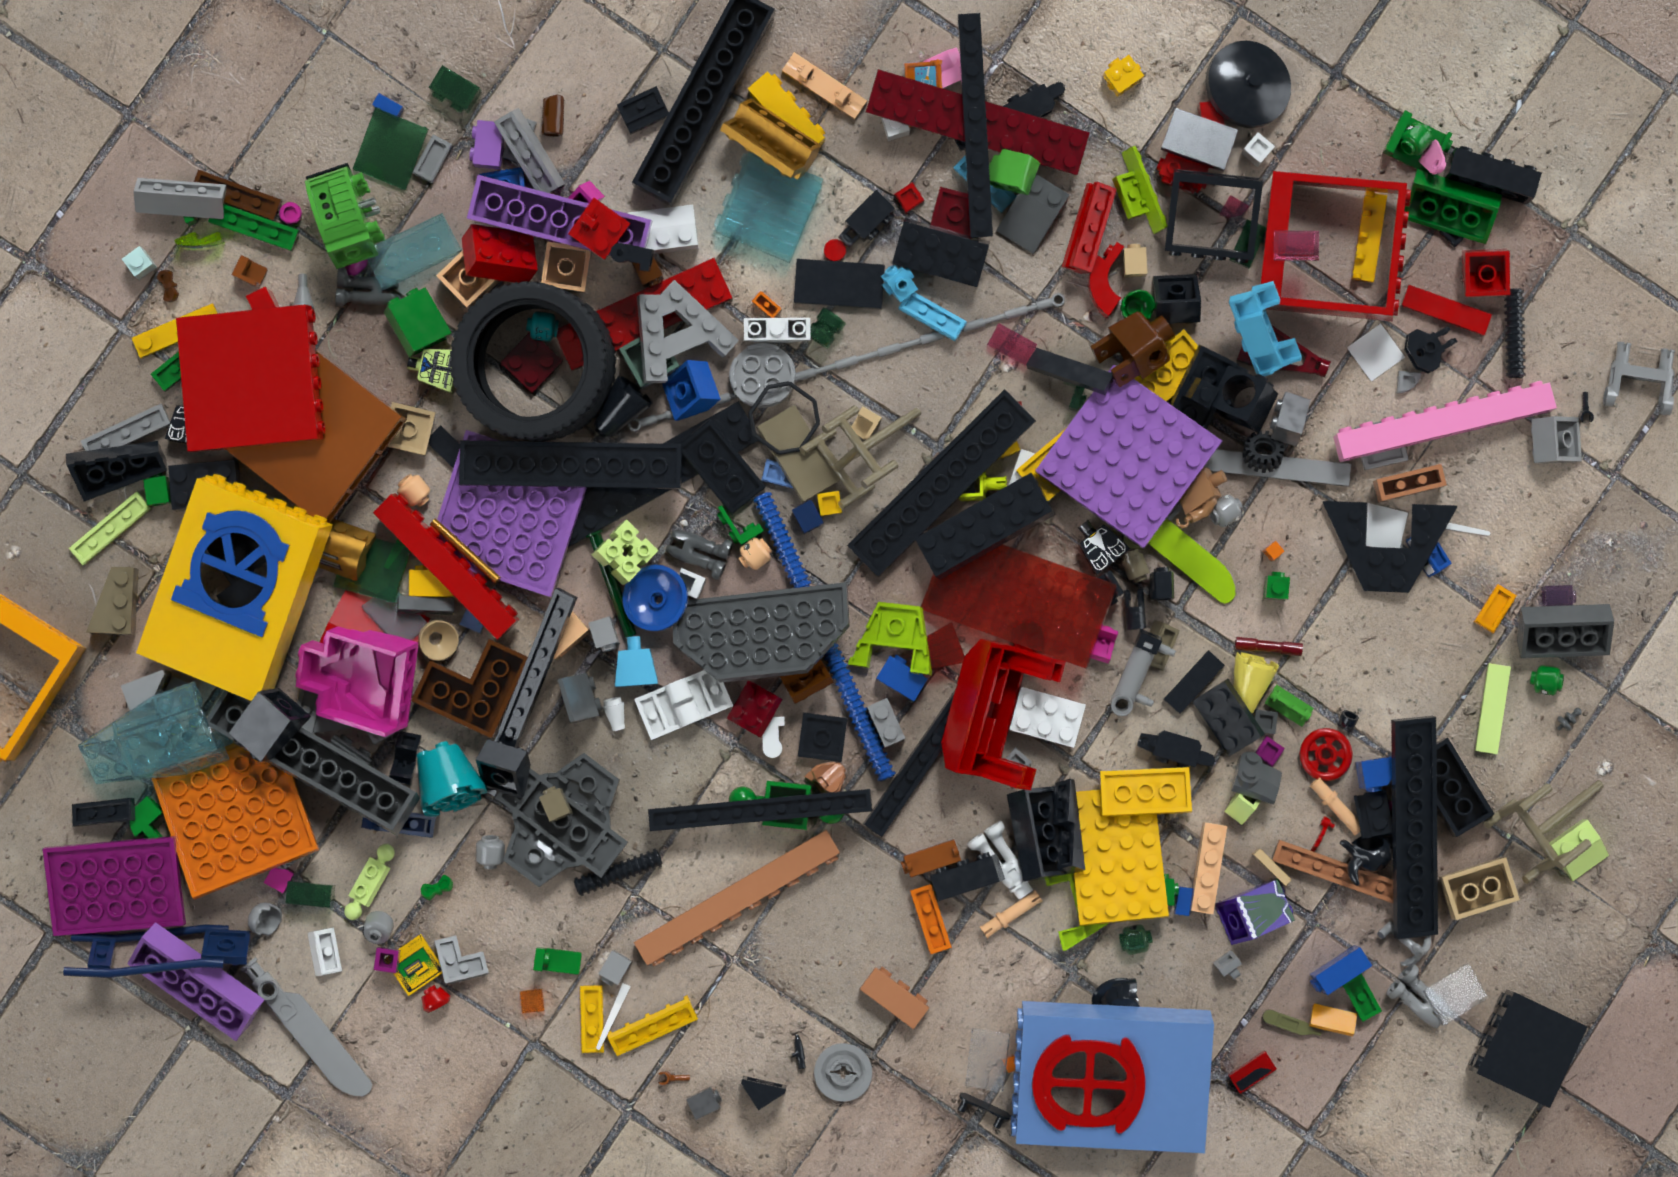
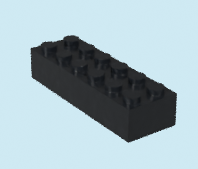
M1029 473L921 534L915 540L935 577L941 580L1056 514L1036 477Z

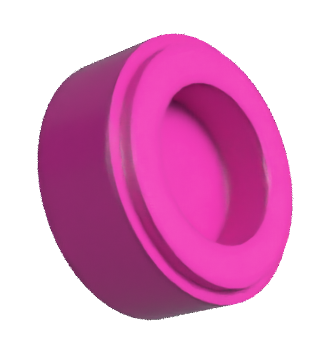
M288 202L280 208L279 215L284 223L295 225L302 219V210L296 203Z

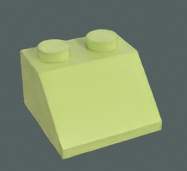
M1588 819L1580 820L1549 842L1558 856L1571 851L1585 839L1591 842L1592 846L1563 868L1572 881L1609 856L1600 836Z

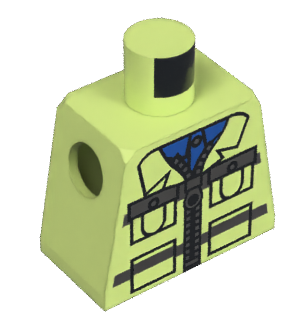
M424 349L422 358L410 357L408 359L407 369L419 371L418 381L453 394L454 385L452 381L454 380L450 372L452 371L450 367V351L452 350Z

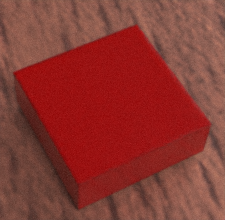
M913 182L894 194L906 213L925 201Z

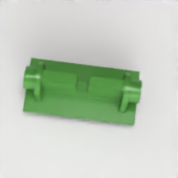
M1277 684L1265 701V704L1301 727L1308 721L1314 709Z

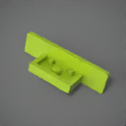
M1132 146L1122 152L1129 172L1114 177L1112 181L1117 189L1116 191L1128 220L1146 214L1153 234H1157L1167 228L1166 217L1161 211L1158 197L1154 193L1150 177L1142 163V157L1136 146Z

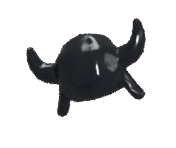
M1361 836L1352 843L1344 839L1340 841V845L1349 852L1351 857L1347 866V872L1350 880L1356 886L1360 884L1358 878L1359 870L1378 872L1384 869L1392 859V836L1368 838L1366 840H1363Z

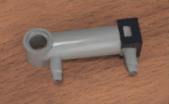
M1140 629L1133 651L1116 690L1111 696V708L1116 715H1128L1133 709L1134 702L1152 707L1154 701L1138 693L1151 662L1157 652L1172 657L1176 652L1169 646L1161 644L1162 638L1160 636ZM1126 699L1128 704L1125 707L1119 708L1116 706L1117 700Z

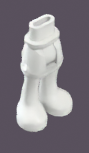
M999 821L984 830V833L1005 860L1003 864L999 860L1005 877L1001 882L1009 888L1010 893L1014 892L1019 900L1033 889L1028 881L1023 882L1019 858H1016L1004 841L1002 833L1005 827L1002 821ZM980 833L967 843L971 850H977L981 854L989 852L990 856L995 854L983 833Z

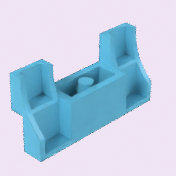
M1274 281L1253 286L1251 291L1230 296L1229 305L1235 318V329L1237 333H1241L1243 338V350L1248 352L1256 374L1262 376L1271 375L1280 368L1302 359L1295 338L1281 342L1277 341L1267 315L1266 308L1280 304V297Z

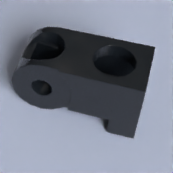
M617 243L611 248L610 255L618 263H625L627 261L640 264L639 270L650 272L654 250Z

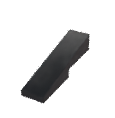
M1070 778L1055 783L1053 825L1059 827L1057 870L1073 874L1084 871L1085 862L1075 780Z

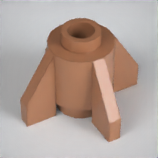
M831 761L816 765L804 777L807 781L814 784L821 793L839 792L846 778V770L839 762Z

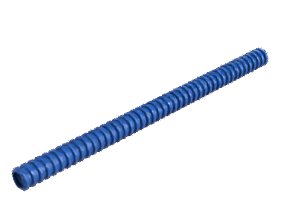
M766 492L755 497L753 501L757 503L756 508L760 509L759 515L763 516L762 521L766 523L764 526L769 530L767 533L772 536L770 539L774 541L773 546L777 548L776 553L780 554L779 560L782 559L783 561L781 564L785 566L784 571L788 572L787 578L791 579L790 584L794 588L809 587L811 581L807 580L808 574L805 575L804 572L806 570L801 566L803 563L798 560L800 556L796 555L797 550L793 548L794 543L790 542L792 538L791 536L788 537L787 534L789 532L785 530L786 525L782 524L783 518L779 517L780 511L776 510L778 507L773 503L775 500L771 499L772 493ZM834 643L824 654L825 657L823 659L828 662L826 666L831 669L829 672L833 674L832 679L836 680L835 686L839 687L838 692L842 694L840 696L841 699L844 698L845 702L843 704L848 707L846 711L850 712L849 717L853 719L852 724L856 725L854 729L855 731L858 730L859 733L857 735L862 739L860 742L864 743L863 749L867 750L866 756L869 755V762L873 764L871 767L876 770L874 774L878 775V781H884L894 776L896 772L892 771L891 768L893 766L889 764L890 759L886 758L887 752L883 751L884 746L880 744L882 742L881 739L878 740L877 736L879 734L874 731L876 727L872 726L873 721L869 719L870 714L866 713L868 709L867 707L864 708L863 705L865 703L860 699L862 696L858 695L859 689L855 688L856 682L852 681L853 676L849 674L851 671L846 668L848 664L844 663L843 660L845 658L841 656L842 651L838 650L839 644Z

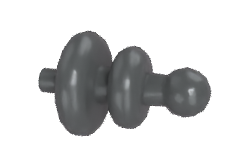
M1575 708L1573 713L1566 712L1565 719L1562 716H1558L1557 720L1560 725L1557 729L1560 731L1564 727L1567 731H1571L1570 723H1576L1575 717L1581 715L1582 710Z

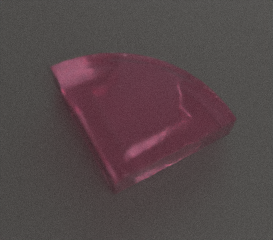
M1230 195L1219 215L1226 218H1234L1243 214L1249 205Z

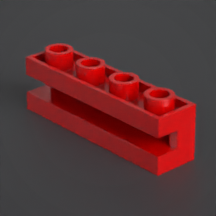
M1098 181L1094 182V184H1086L1063 260V268L1079 274L1092 273L1117 190L1116 188Z

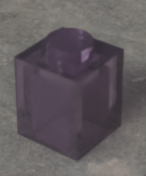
M1572 585L1542 587V606H1567L1576 603V591L1573 590Z

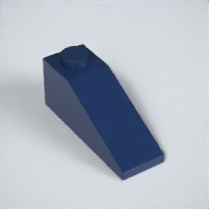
M412 812L399 834L433 838L436 816L429 817ZM363 817L361 828L389 832Z

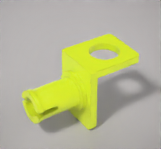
M985 472L980 477V493H964L959 497V500L982 501L986 498L987 491L1005 488L1007 486V477H987Z

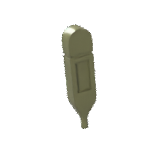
M1270 1009L1265 1010L1262 1014L1264 1022L1299 1035L1315 1034L1321 1036V1032L1315 1031L1305 1021Z

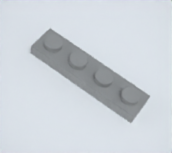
M159 404L81 440L85 451L128 445L169 426L170 419L163 404Z

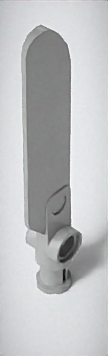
M256 957L242 967L240 970L245 972L253 981L252 985L257 990L259 996L264 999L329 1081L347 1094L353 1096L367 1095L372 1088L371 1080L303 996L298 993L284 992L278 981L268 971L265 972L257 963L258 959ZM264 984H272L275 988L274 994L267 995L264 993Z

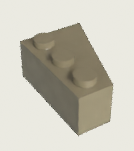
M111 567L86 633L136 634L139 569L133 567Z

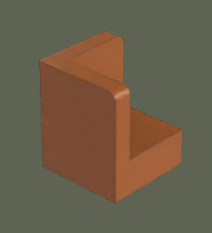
M241 255L231 275L259 289L268 269Z

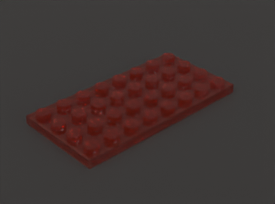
M1001 545L941 580L936 578L933 573L921 607L925 612L1087 669L1117 585L1006 545Z

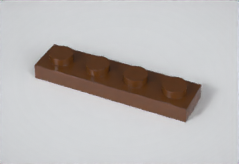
M199 169L194 182L225 184L226 195L223 203L275 221L282 203L281 199Z

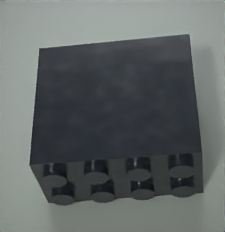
M1506 989L1505 993L1502 992L1497 1000V1005L1499 1006L1496 1013L1492 1012L1487 1024L1490 1026L1487 1032L1482 1033L1478 1041L1480 1047L1477 1054L1473 1053L1468 1065L1471 1066L1469 1070L1550 1108L1587 1030V1026Z

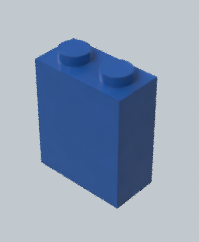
M1353 945L1310 973L1312 977L1310 983L1316 992L1329 995L1372 967V964L1361 947Z

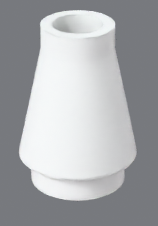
M621 697L604 700L603 709L611 724L612 731L624 729V702L621 701Z

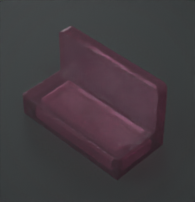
M998 323L987 346L1026 366L1037 344Z

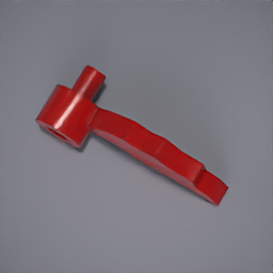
M1325 816L1320 822V825L1323 827L1310 851L1315 852L1316 848H1318L1328 826L1331 828L1335 827V824L1331 823V819Z

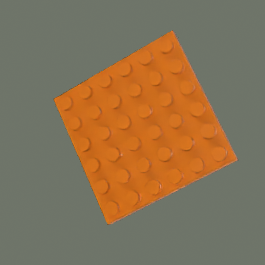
M234 743L151 775L171 836H176V852L194 900L319 851L294 777L266 761L260 762L253 759L250 752Z

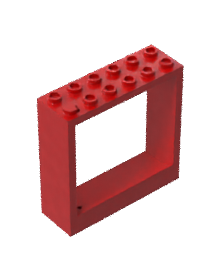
M1273 171L1261 284L1274 281L1280 297V304L1266 308V310L1393 322V316H1398L1399 300H1395V294H1400L1402 278L1397 276L1398 272L1403 271L1404 256L1400 255V250H1405L1406 234L1402 233V229L1407 228L1409 212L1405 211V206H1410L1411 190L1407 189V183ZM1293 185L1398 194L1386 307L1281 297Z

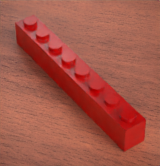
M391 494L373 514L497 640L501 639L520 620L517 617V611L511 605L506 606L501 601L502 596L495 589L490 590L485 585L487 583L485 578L479 573L475 574L470 569L471 564L465 558H459L454 553L456 549L449 542L446 541L444 543L439 538L440 533L432 525L428 527L423 521L425 519L424 516L416 509L413 511L408 506L409 501L402 494Z

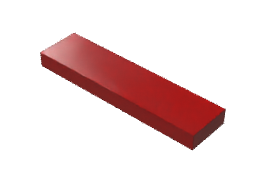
M1412 285L1407 286L1401 303L1402 307L1482 336L1485 335L1492 316L1490 313Z

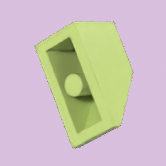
M1236 793L1224 812L1242 825L1256 810L1261 800Z

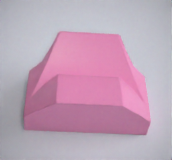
M957 47L923 61L942 60V88L961 80L960 54Z

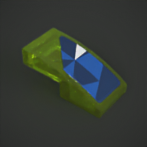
M192 232L174 240L179 247L191 249L208 248L225 243L220 232L201 239L196 232Z

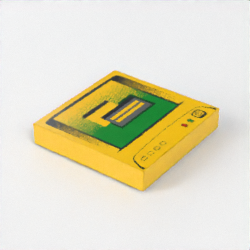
M422 934L398 949L401 950L398 972L393 974L408 996L442 974L439 960ZM388 956L384 959V961L387 964H390L392 962V957Z

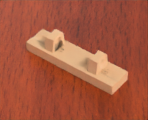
M795 52L782 69L783 73L854 120L867 103V100ZM811 71H813V73L811 74V76H810L809 79L807 80L808 75L810 74Z

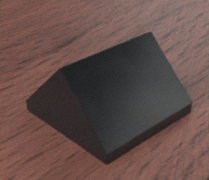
M743 1076L741 1082L758 1110L785 1094L787 1087L784 1084Z

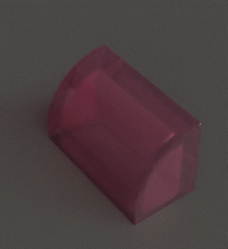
M1274 231V261H1319V231Z

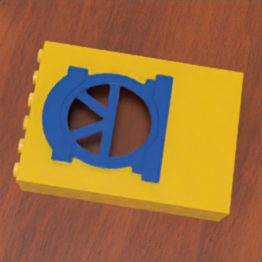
M213 474V476L206 475L205 477L197 478L136 653L252 701L258 691L275 689L333 525L327 523V519L322 516L314 515L313 517L306 514L307 511L305 509L286 506L287 503L283 500L276 498L274 500L268 499L266 494L261 491L254 490L251 492L246 490V486L241 483H229L224 476ZM231 533L245 534L259 544L258 548L237 565ZM219 537L222 538L226 561L206 553L209 545ZM262 555H265L267 561V578L246 570ZM201 562L263 587V589L251 603L243 607L229 608L213 601L203 587L200 572Z

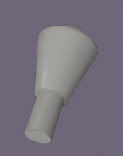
M298 274V288L293 306L306 304L314 309L311 295L307 288V274Z

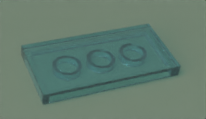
M443 213L378 243L377 251L379 255L369 258L367 261L382 290H385L458 255L462 249Z

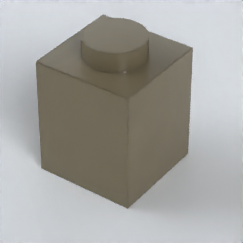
M555 786L543 791L544 795L539 797L546 815L552 823L573 813L561 788L556 789Z

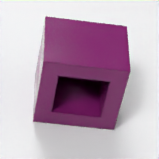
M378 947L376 949L374 970L397 973L401 950ZM387 955L392 957V962L390 964H387L384 961V958Z

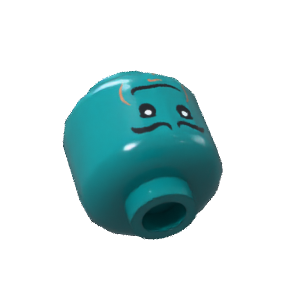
M536 311L532 318L527 319L526 331H530V337L533 340L550 342L553 337H557L559 320H556L555 315L552 313Z

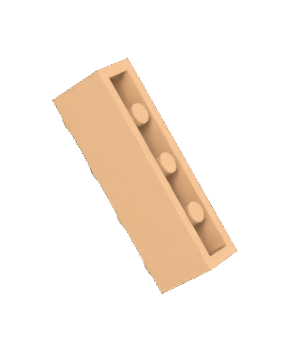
M1202 823L1190 911L1214 914L1227 826Z

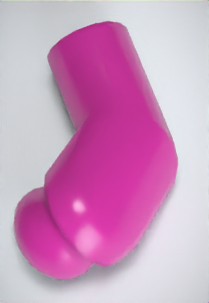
M367 259L345 266L348 275L355 276L364 270L367 266Z

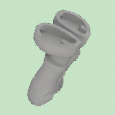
M1411 964L1399 974L1398 978L1400 980H1395L1390 985L1387 995L1391 999L1401 998V1001L1428 1025L1438 1028L1442 1022L1432 1012L1436 1009L1447 1017L1451 1010L1437 993L1427 987L1420 979H1417L1419 969L1415 964ZM1403 983L1407 984L1411 990L1417 993L1423 999L1424 1003H1422L1419 999H1417L1414 996V994L1408 991Z

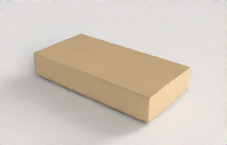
M1256 849L1252 853L1283 886H1286L1291 881V878L1261 849Z

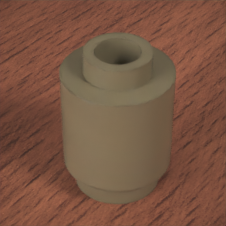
M1138 549L1122 555V564L1129 581L1134 580L1135 583L1147 579L1146 574L1150 573L1143 554H1140Z

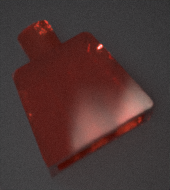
M952 622L927 636L931 669L963 664L965 655Z

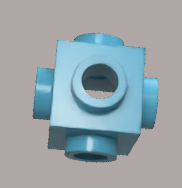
M892 265L881 276L885 282L882 284L889 296L893 294L900 302L918 290L912 281L914 275L909 268Z

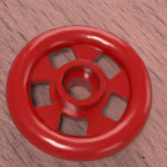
M1317 729L1307 735L1301 744V765L1315 779L1321 778L1323 781L1336 780L1348 771L1352 763L1353 751L1351 744L1345 735L1335 729ZM1324 737L1326 744L1317 746L1315 740ZM1335 740L1342 746L1338 751L1331 745ZM1325 750L1330 753L1327 759L1322 757V752ZM1309 751H1315L1316 760L1309 761ZM1337 756L1343 759L1339 767L1333 765ZM1319 764L1328 766L1327 772L1318 771Z

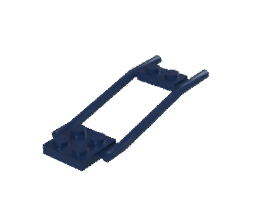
M213 924L166 929L174 936L205 933L201 959L111 969L116 943L140 941L147 931L118 935L74 934L71 935V941L92 942L88 968L64 967L63 976L113 978L200 967L223 968L224 964L247 965L251 931L229 930V925Z

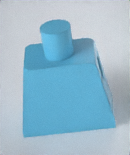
M640 636L627 637L628 650L618 651L615 687L659 684L651 650L641 649Z

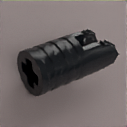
M1138 589L1137 592L1138 607H1131V593L1129 590H1124L1127 630L1146 629L1143 589Z

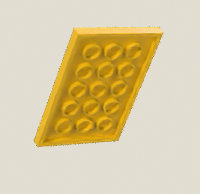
M1101 789L1076 792L1085 870L1074 873L1079 926L1169 917L1157 814L1102 817Z

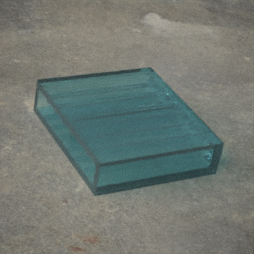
M744 153L739 163L742 166L739 174L735 173L731 182V186L734 187L731 195L727 193L722 206L725 207L723 214H718L715 220L716 233L790 263L822 187L823 179L808 172L798 180L794 177H786L774 166L764 163L762 158L756 154Z

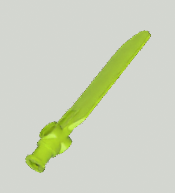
M1166 518L1148 544L1219 602L1224 604L1231 602L1236 592L1235 584L1227 568Z

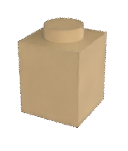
M1141 244L1127 245V248H1124L1122 251L1124 278L1146 277V247H1141Z

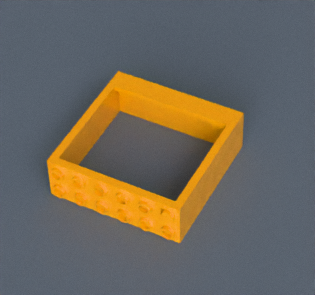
M0 594V623L60 660L5 747L2 748L0 746V762L2 760L7 762L16 760L85 652L86 647Z

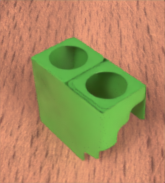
M1002 149L1001 154L994 155L990 162V185L994 188L1028 195L1040 162L1028 154Z

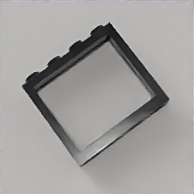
M1174 169L1165 251H1169V255L1174 256L1190 253L1191 257L1204 258V255L1213 256L1214 260L1225 261L1226 257L1235 258V262L1248 263V260H1253L1263 178ZM1180 181L1255 189L1247 251L1173 243Z

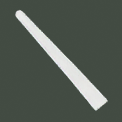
M1448 523L1446 527L1448 530L1490 535L1489 531Z
M622 983L596 1049L599 1050L631 986Z

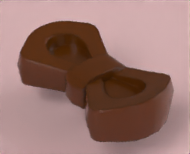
M164 269L157 275V280L163 284L165 289L163 300L174 302L179 296V292L175 288L177 283L173 281V272Z

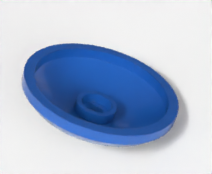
M663 565L645 566L625 585L622 598L624 611L632 623L644 630L661 631L668 629L677 623L685 612L688 602L686 585L681 576L669 567ZM661 596L662 602L657 604L656 600Z

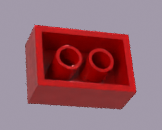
M471 224L461 238L467 276L521 283L524 281L530 282L538 271L532 235L508 229Z

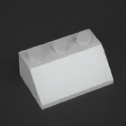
M693 204L628 212V214L653 221L646 248L653 249L654 254L699 248Z

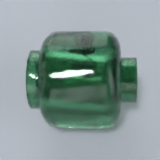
M1142 924L1124 927L1122 933L1119 934L1121 949L1126 951L1128 955L1145 953L1149 949V944L1153 943L1150 930H1145Z

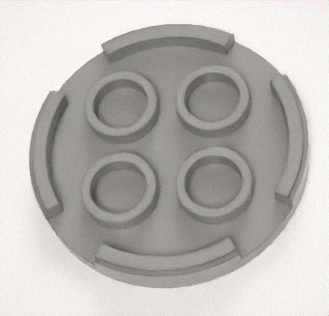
M757 343L748 346L734 358L730 366L729 379L735 395L745 404L753 406L767 385L787 381L795 384L796 371L790 356L779 346L770 343ZM784 386L769 389L757 408L772 407L781 403L789 396L793 388Z

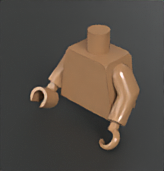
M1207 467L1201 470L1180 499L1187 517L1184 518L1185 525L1179 523V518L1176 519V525L1179 528L1184 529L1188 527L1189 522L1192 524L1211 514L1217 504V499L1221 497L1218 486L1227 482L1226 475L1222 470L1214 474Z

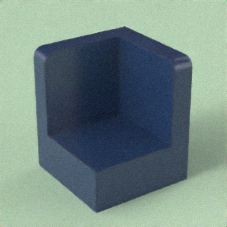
M812 500L792 509L804 535L824 524Z

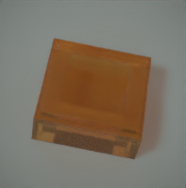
M542 988L520 991L522 1014L545 1011Z

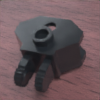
M1449 326L1436 333L1429 334L1416 329L1406 335L1404 351L1415 369L1429 374L1440 367L1441 354L1445 352V349L1458 342L1456 338H1452L1441 345L1438 337L1449 333L1451 330ZM1417 351L1420 352L1421 357L1417 355Z

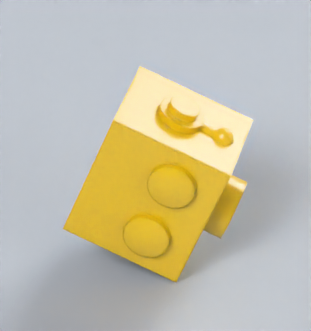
M1127 55L1122 60L1119 58L1113 60L1108 65L1109 69L1103 73L1107 87L1117 97L1144 78L1140 65L1136 64L1130 55Z

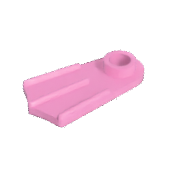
M1436 139L1419 159V162L1432 174H1440L1446 167L1442 148Z

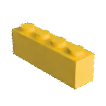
M767 71L747 88L748 93L756 102L820 145L825 142V137L823 136L826 134L818 123L814 125L809 120L811 115L804 107L800 109L796 105L797 99L789 90L787 92L781 87L783 83L775 74L771 76Z

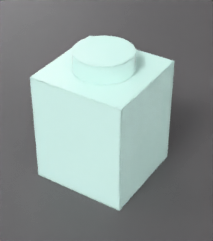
M140 246L122 258L134 277L139 280L157 268L147 252Z

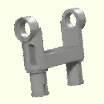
M1617 342L1616 358L1611 363L1609 383L1604 392L1603 405L1614 406L1616 396H1619L1621 377L1661 383L1658 402L1660 414L1670 416L1674 404L1672 389L1675 372L1672 370L1675 350L1670 349L1669 351L1662 348L1659 368L1654 369L1630 365L1628 361L1631 343Z

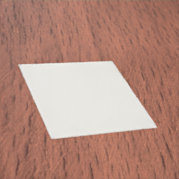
M1379 324L1347 347L1371 381L1405 358L1382 324Z
M1368 503L1366 546L1400 548L1408 512Z

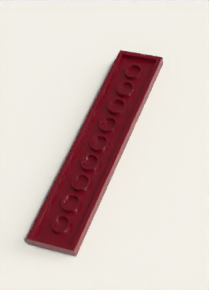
M877 70L865 113L965 142L962 94L883 70ZM985 101L989 150L1001 153L1002 149L1028 154L1039 161L1040 165L1078 175L1090 132Z

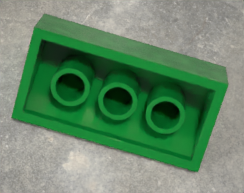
M1417 169L1410 189V206H1405V211L1409 212L1408 221L1486 244L1500 207L1502 195Z

